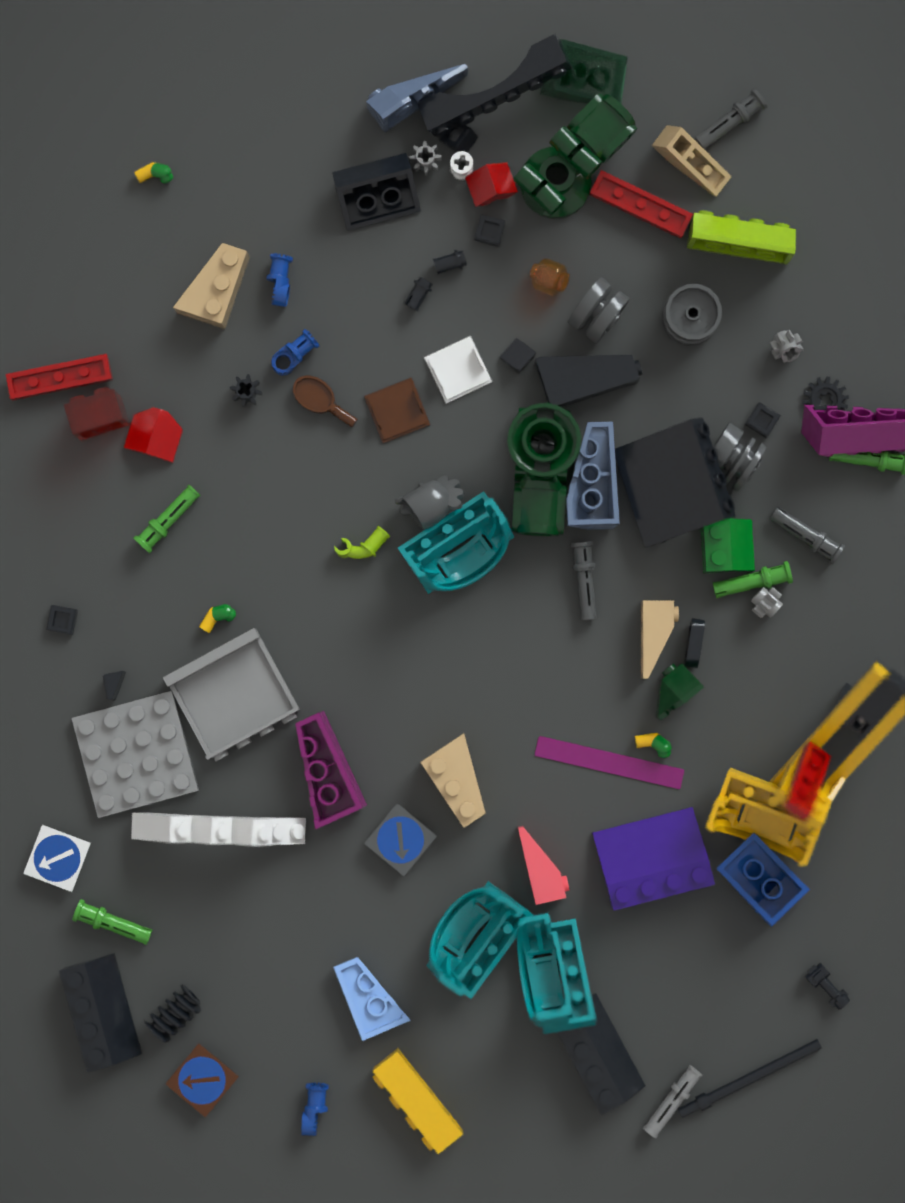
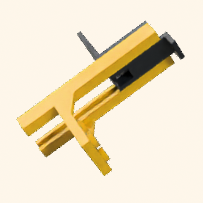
M876 660L853 687L846 683L840 692L833 711L769 781L779 786L774 798L784 804L801 753L809 741L821 748L840 726L846 728L850 725L852 731H858L860 733L858 738L860 744L821 785L812 815L806 821L808 825L817 831L823 825L831 802L845 780L904 717L905 679Z

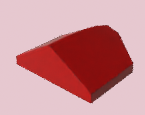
M152 407L133 415L124 448L173 463L183 429L168 411Z

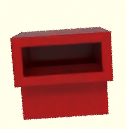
M507 162L486 164L465 177L475 207L486 206L497 199L509 198L518 192Z

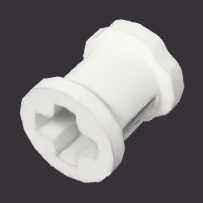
M459 151L450 160V170L456 179L465 180V177L473 172V159L467 152ZM460 161L465 162L463 170L458 169Z

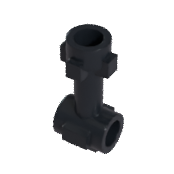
M821 963L817 966L814 964L807 971L808 974L805 978L814 988L820 985L832 998L829 1003L833 1007L840 1010L849 1003L848 993L844 989L838 991L828 980L827 977L831 974Z

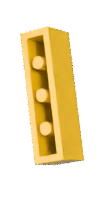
M399 1048L373 1068L375 1075L372 1078L381 1089L385 1087L391 1094L389 1099L398 1110L400 1108L404 1110L408 1115L405 1117L407 1123L413 1130L419 1129L424 1136L421 1139L430 1151L435 1149L439 1154L463 1135V1129Z

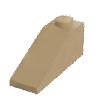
M667 125L652 144L669 163L713 196H717L732 177L682 127Z
M641 601V679L649 678L674 628V622L679 621V607L674 606V601Z

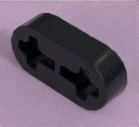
M691 619L684 659L685 667L698 668L705 620Z

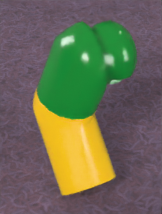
M152 162L134 172L140 183L151 177L160 178L164 184L173 179L171 168L168 165Z
M227 604L212 607L199 627L210 633L217 621L224 619L228 622L233 621L236 617V611Z
M650 733L635 736L636 748L651 746L657 751L660 758H668L671 755V743L660 734Z

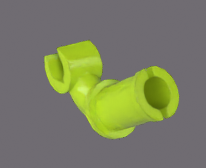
M377 526V529L364 543H360L361 546H352L348 539L341 538L342 542L347 545V549L341 551L336 546L334 548L337 555L341 558L362 559L371 556L376 557L377 550L390 538V535L380 526Z

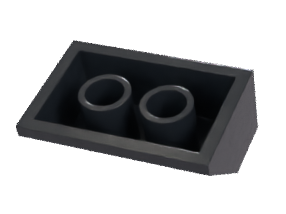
M406 153L332 172L347 231L421 212L412 169Z

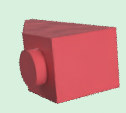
M519 826V836L535 904L538 905L566 898L565 892L570 891L567 876H561V872L523 826Z

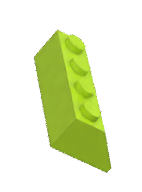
M701 210L698 213H694L691 218L687 248L788 264L796 251V229L790 228V225L785 223H775L773 226L764 224V221L760 219L742 221L735 215L718 217L714 216L713 212Z

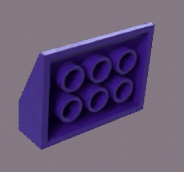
M693 807L592 832L613 910L715 885Z

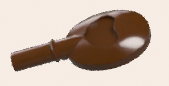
M305 375L294 382L293 394L302 407L314 413H326L329 411L333 416H336L350 427L356 424L357 418L335 404L333 391L323 380Z

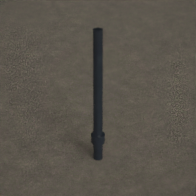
M816 1039L708 1094L704 1092L696 1096V1100L678 1108V1111L682 1118L700 1109L704 1111L710 1108L712 1103L822 1049L821 1044Z

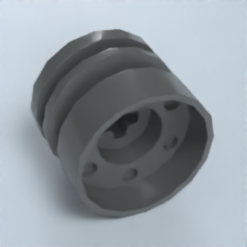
M729 422L713 447L718 454L720 470L724 469L727 471L725 475L726 485L735 476L737 479L732 489L738 491L746 482L750 481L760 466L767 446L761 442L757 449L752 451L751 448L756 439L752 437L745 445L741 444L740 441L744 431Z

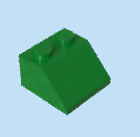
M730 518L700 528L703 574L755 571L752 519Z

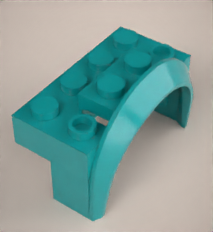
M483 491L463 504L460 509L448 514L433 527L425 529L399 546L398 549L429 594L432 591L457 590L484 577L501 560L506 552L509 541L514 538V535L506 517L492 498L489 499ZM481 534L485 535L486 538L489 540V542L493 546L492 549L489 547V545L487 544V542ZM475 535V536H474L468 543H466L464 546H462L461 548H459V549L456 550L455 552H453V553H451V554H449V555H447V556H445V557H442V555H444V554L447 553L448 551L452 550L453 548H455L456 546H458L459 544H461L462 542H464L465 540H467V539L470 538L471 536ZM437 564L440 565V567L442 568V570L444 571V573L446 574V576H447L448 578H445V577H444V575L442 574V572H441L440 569L438 568Z
M488 881L485 886L461 896L444 913L433 933L429 949V962L426 966L445 986L460 996L464 994L472 999L517 938L520 918L530 917L533 914ZM476 903H479V904H481L482 906H484L486 909H488V910L490 911V913L487 912L486 910H484L482 907H480V906L477 905ZM489 920L488 924L485 926L483 931L471 945L469 950L464 954L467 946L469 945L474 935ZM444 946L452 952H454L455 954H457L459 957H455L449 952H447L444 949Z
M549 913L520 918L517 930V955L522 991L530 1020L538 1027L543 1028L544 1034L596 1025L576 919L551 923ZM546 953L552 954L551 956L533 958L535 955ZM557 961H558V964H559V969H560V974H561V979H562V984H563V990H564L565 998L563 997V992H562V987H561V982H560V977H559V971H558Z

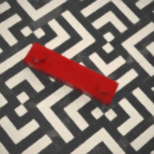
M603 170L600 171L589 194L680 239L693 216L692 213Z
M107 354L5 374L12 401L113 380Z
M811 741L803 748L783 807L791 815L798 817L804 823L812 815L831 758L828 753Z

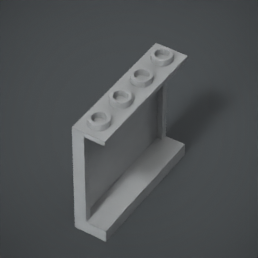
M256 628L247 631L163 677L202 746L206 759L214 758L215 762L228 756V749L234 746L240 749L252 742L250 737L258 733L262 737L275 730L274 724L280 721L286 724L297 718L296 712L300 711Z

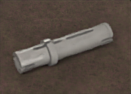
M689 1065L678 1082H674L671 1085L672 1090L643 1129L654 1138H657L660 1131L684 1099L688 1100L691 1096L689 1092L703 1074ZM686 1082H688L687 1085L684 1087V1089L681 1091V1093L678 1095V1097H677L676 1099H674L675 1096L678 1094V1092H679V1091L681 1090V1088L683 1087V1085H684ZM669 1104H672L670 1108L667 1110V1112L664 1114V1116L661 1118V1120L658 1121V1119L661 1117V1115L669 1106Z

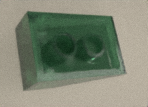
M560 39L573 68L568 70L567 74L559 79L552 78L544 82L540 94L560 100L588 104L598 93H601L602 95L608 94L621 103L628 57Z

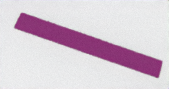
M543 736L538 737L535 756L675 789L681 788L684 769Z

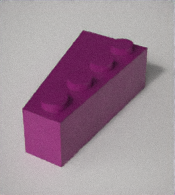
M804 405L801 433L818 455L830 457L834 454L843 453L856 455L858 452L905 451V409L877 408L875 413L863 407H853L852 411L837 410V406H826V410H814V405Z
M319 712L295 723L305 767V778L310 793V804L314 814L315 829L365 807L367 803L325 712Z

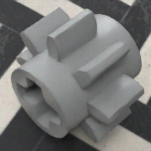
M426 141L419 148L414 145L413 150L416 155L410 156V161L416 162L414 171L416 172L421 169L425 175L428 174V170L434 169L437 171L438 166L435 161L442 160L441 155H435L437 145L431 148L427 146ZM423 154H428L429 159L426 163L423 162Z
M790 330L781 331L770 342L773 348L771 352L775 359L781 357L783 363L794 361L799 357L800 351H803L801 346L803 341L798 333L792 335Z
M762 587L751 600L755 605L752 611L760 618L765 614L771 618L783 605L778 600L782 594L774 587L769 589V591Z

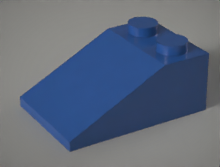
M755 833L716 868L770 927L782 918L810 890Z

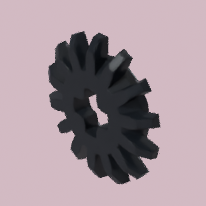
M819 377L816 378L817 386H814L811 382L808 384L812 389L811 392L804 390L803 394L809 396V400H803L802 402L803 404L814 405V410H826V406H837V410L848 408V405L843 404L842 401L849 399V395L842 396L841 392L846 390V388L843 386L838 389L836 386L839 380L837 379L833 384H830V377H826L825 383H822ZM828 393L831 395L830 401H832V404H826L823 407L820 405L821 399H819V395L824 396Z

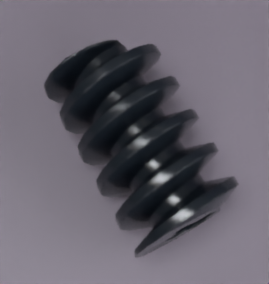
M184 984L181 985L182 995L176 991L173 992L176 999L174 1002L168 998L165 1000L168 1006L167 1009L160 1005L157 1007L160 1016L151 1013L150 1017L153 1022L149 1023L144 1020L149 1030L163 1042L168 1043L171 1040L169 1034L176 1035L178 1033L177 1026L179 1028L186 1026L184 1019L191 1021L194 1018L192 1012L196 1014L201 1012L199 999Z

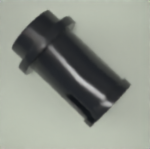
M456 249L455 253L433 259L438 275L459 267L461 270L463 269L462 266L467 265L463 250L457 251Z
M422 277L414 280L415 285L406 301H404L405 305L417 312L428 292H432L431 287L433 284Z

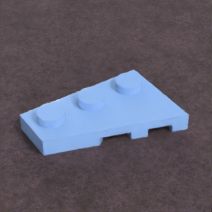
M358 957L333 967L362 1041L411 1021Z

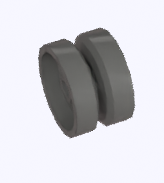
M602 277L587 292L567 321L575 329L580 330L591 320L592 323L586 331V337L595 344L602 339L606 332L613 328L630 300L624 293L617 291L606 301L605 299L611 291V284Z
M686 284L679 287L670 295L662 313L665 331L675 342L682 345H698L703 343L718 328L722 318V305L718 296L706 286ZM688 311L690 314L694 312L697 316L695 318L690 317Z

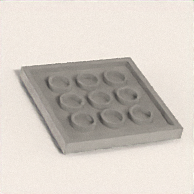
M172 691L72 718L98 818L199 791Z

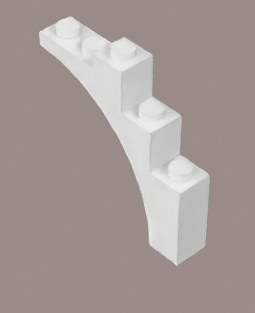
M132 813L131 839L168 843L192 842L248 846L305 844L306 818Z

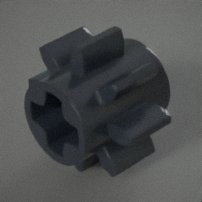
M249 374L243 380L236 377L238 383L236 386H230V389L237 393L232 399L234 401L241 399L243 407H246L247 402L251 401L256 405V396L263 394L262 391L256 390V387L260 384L259 380L252 383ZM245 385L247 388H250L251 394L249 396L245 393L242 394L243 390L241 388Z

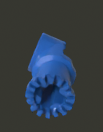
M272 253L270 254V259H272L270 274L266 276V280L275 283L273 288L275 296H272L274 298L272 299V305L286 307L290 291L287 274L289 264L292 263L293 258L284 254L281 257V254Z
M306 328L302 331L303 334L292 343L288 342L273 355L271 360L272 368L277 374L282 376L290 374L294 367L303 360L304 355L313 348L317 349L320 346L314 340L315 338L311 337L312 334ZM285 356L290 359L291 363L287 369L281 370L276 366V361L279 357Z
M307 1083L305 1088L308 1089V1103L304 1107L302 1114L301 1133L306 1136H316L318 1113L328 1112L325 1101L326 1090L329 1089V1084L321 1083L320 1085L318 1083L316 1085V1083Z

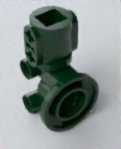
M598 93L571 120L567 128L563 126L549 142L552 147H547L534 153L526 161L524 167L515 175L513 181L520 186L524 201L535 213L546 218L558 219L568 217L582 208L590 194L591 176L602 163L605 164L638 129L635 126V120L619 101L608 94L602 95ZM551 167H561L568 173V179L563 184L554 185L546 178V171Z
M539 403L527 408L519 407L518 415L512 421L507 437L508 450L515 462L514 482H518L514 483L511 531L526 536L557 537L564 534L566 486L562 485H566L567 469L573 464L580 451V429L570 411L550 403ZM544 433L552 437L554 449L551 453L541 455L533 450L531 446L532 439L538 434Z

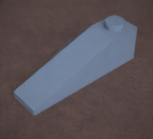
M462 64L391 85L383 90L377 89L368 96L369 100L366 101L367 109L382 130L387 132L419 109L417 103L439 92L443 93L468 75V67L466 64Z
M587 422L566 498L567 526L586 530L614 529L620 524L613 422Z

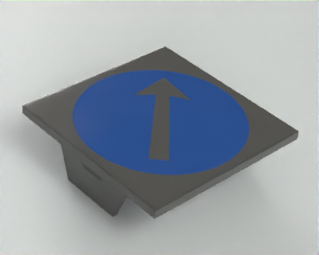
M397 803L364 844L405 876L437 836Z

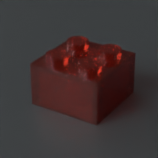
M109 387L100 388L94 391L95 395L86 398L84 395L75 396L69 399L70 403L64 404L74 436L83 441L130 426L122 398L114 389L110 390Z

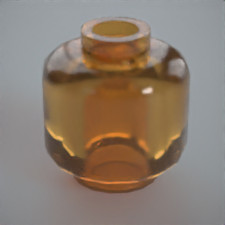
M544 258L538 264L535 263L532 266L530 278H532V285L535 289L554 296L559 292H564L568 285L570 274L567 273L565 265Z

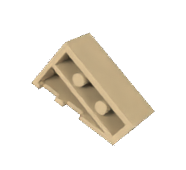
M222 243L173 308L176 313L225 329L250 258L248 252Z
M463 733L421 761V764L464 828L484 815L485 809Z

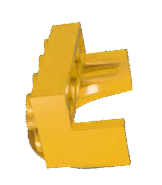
M730 768L720 795L715 800L706 827L711 832L718 831L745 840L755 833L771 850L795 860L800 866L807 865L822 826L816 831L806 822L804 823L798 817L791 815L783 807V804L774 798L779 787L778 785ZM743 804H745L740 821L738 822L737 818L740 813L741 807ZM796 823L797 826L793 834L792 840L789 841L793 827Z

